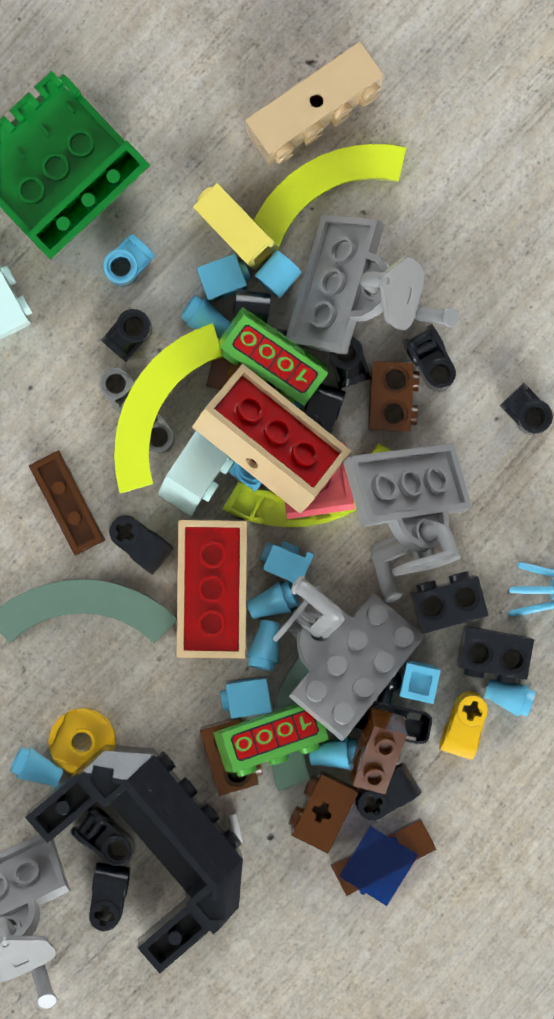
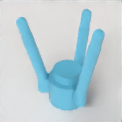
M523 562L517 564V567L520 569L554 577V569ZM554 579L551 580L550 586H512L509 588V592L550 594L551 599L554 600ZM554 601L511 610L508 612V615L514 617L554 609Z

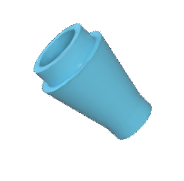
M196 295L191 298L180 316L181 319L186 321V326L194 329L213 323L218 339H220L231 323L204 297L200 299Z
M280 580L253 599L248 600L247 607L252 618L255 620L260 617L293 612V608L299 606L300 603L298 595L291 593L292 582L287 581L283 583Z
M268 620L260 621L257 633L246 655L249 658L247 666L265 671H274L275 664H279V640L275 642L272 638L280 629L279 623Z
M490 679L484 698L491 700L517 717L519 715L528 717L537 691L529 689L530 685L511 684Z
M347 736L342 741L336 739L319 744L320 749L309 753L311 765L350 770L358 739H350Z
M20 747L10 772L16 774L17 779L46 784L55 788L62 776L63 769L50 762L33 748L25 749Z

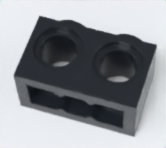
M468 571L448 576L450 581L448 583L436 585V581L432 580L417 584V591L411 592L410 596L420 632L425 634L489 616L478 576H469ZM463 587H469L473 592V600L466 606H460L456 602V593ZM430 596H436L441 603L440 610L434 615H427L423 611V602Z
M464 625L457 666L464 668V675L484 678L485 672L498 675V681L517 684L518 678L525 680L528 678L534 639ZM478 643L484 644L487 650L485 658L479 662L472 661L469 657L470 648ZM509 650H517L520 655L518 664L512 668L505 667L503 664L504 654Z

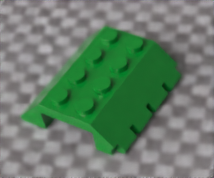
M50 71L34 86L40 94L36 99L28 92L8 110L15 117L12 122L4 115L0 118V208L52 260L150 167V164L127 140L125 141L81 95L80 90L66 75L62 74L58 78L53 71Z

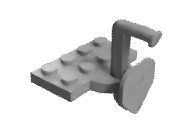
M322 214L286 337L302 348L347 354L356 322L368 321L380 315L383 310L386 322L397 330H407L413 321L453 327L458 321V313L453 307L437 309L422 307L418 304L425 277L423 267L411 257L404 256L390 266L383 258L376 255L385 225L378 219Z
M453 443L355 455L343 460L361 527L388 523L393 533V537L376 544L372 550V561L386 604H391L402 596V592L397 590L393 575L426 571L447 565L461 558L454 535L449 529L448 514L464 512L471 509L472 505ZM440 545L442 552L435 554L432 548ZM407 553H413V561L392 569L391 572L389 561Z
M300 576L294 582L291 593L300 595L304 600L272 639L277 642L286 631L297 638V651L300 660L309 672L289 697L342 741L348 736L425 636L374 593L368 597L355 615L351 617L341 611L335 603L320 592L321 585L317 584L314 587L306 581L305 576ZM310 603L319 612L313 614L306 606Z
M37 835L0 853V982L12 980L30 971L38 993L37 1004L41 1008L48 1009L56 1004L57 996L53 993L45 964L53 959L55 949L45 936L32 935L36 931L40 920L39 906L70 892V888L54 839L47 844L40 835Z

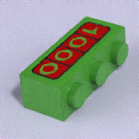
M244 307L241 308L219 339V348L223 350L221 355L234 365L244 364L266 383L270 382L279 388L278 392L293 404L295 401H298L305 406L329 373L324 362Z
M297 703L213 732L225 772L237 773L238 777L256 772V765L267 761L270 766L289 760L288 754L299 750L300 754L320 749L319 743L329 740L326 728Z

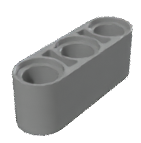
M112 368L102 375L100 387L104 395L121 414L124 402L135 382L124 370ZM115 375L123 376L126 381L125 389L119 394H113L108 389V381ZM158 412L152 431L157 428L166 430L168 441L164 446L158 448L154 447L150 442L149 450L155 453H165L173 446L175 437L170 426Z

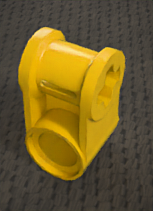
M465 691L456 697L449 720L441 735L439 750L473 760L488 714L487 704L479 694L474 691ZM472 701H474L478 710L477 712L471 711L467 715L463 707L464 705L470 706Z

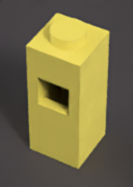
M218 183L213 187L206 188L199 195L198 202L193 208L254 270L260 267L279 248L274 240Z

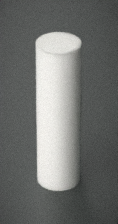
M237 813L229 814L231 829L243 843Z

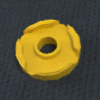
M83 707L71 709L58 718L51 728L48 744L56 765L71 774L104 745H116L115 730L107 717L97 710ZM77 733L88 734L92 740L91 748L86 751L77 750L73 745V737Z

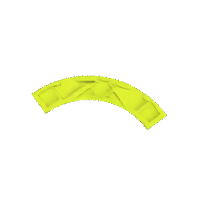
M389 144L354 145L320 155L287 176L265 200L254 221L280 248L287 230L297 215L322 194L337 186L353 181L387 180L399 182L407 147Z
M213 323L180 337L163 349L146 366L132 386L124 402L115 437L114 463L120 494L153 484L149 463L150 437L155 418L169 393L183 378L194 370L223 357Z
M378 443L372 453L392 450ZM239 480L223 510L254 523L277 527H305L344 517L356 511V506L354 510L287 519L284 500L274 492L260 488L254 492Z

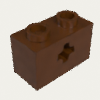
M322 770L318 777L312 775L303 794L308 796L303 807L296 806L288 822L289 825L293 826L291 836L328 854L359 793L358 789ZM323 802L327 803L329 814L323 813L320 818L316 817V810L313 807H320Z

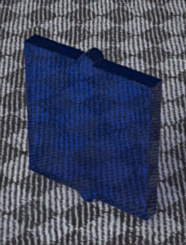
M370 825L339 877L357 887L360 894H368L387 906L418 857V854L400 844L397 837L393 836L390 838Z

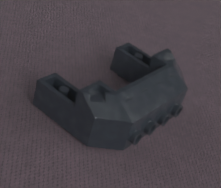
M104 745L30 808L25 818L48 844L97 801L104 808L108 804L114 807L185 890L186 898L138 938L137 948L160 974L209 931L214 935L239 908L243 857L239 846L242 845V842L230 828L227 831L221 828L217 823L220 816L209 803L203 806L195 797L198 793L197 789L186 777L182 780L179 779L173 772L176 765L164 751L158 754L154 748Z

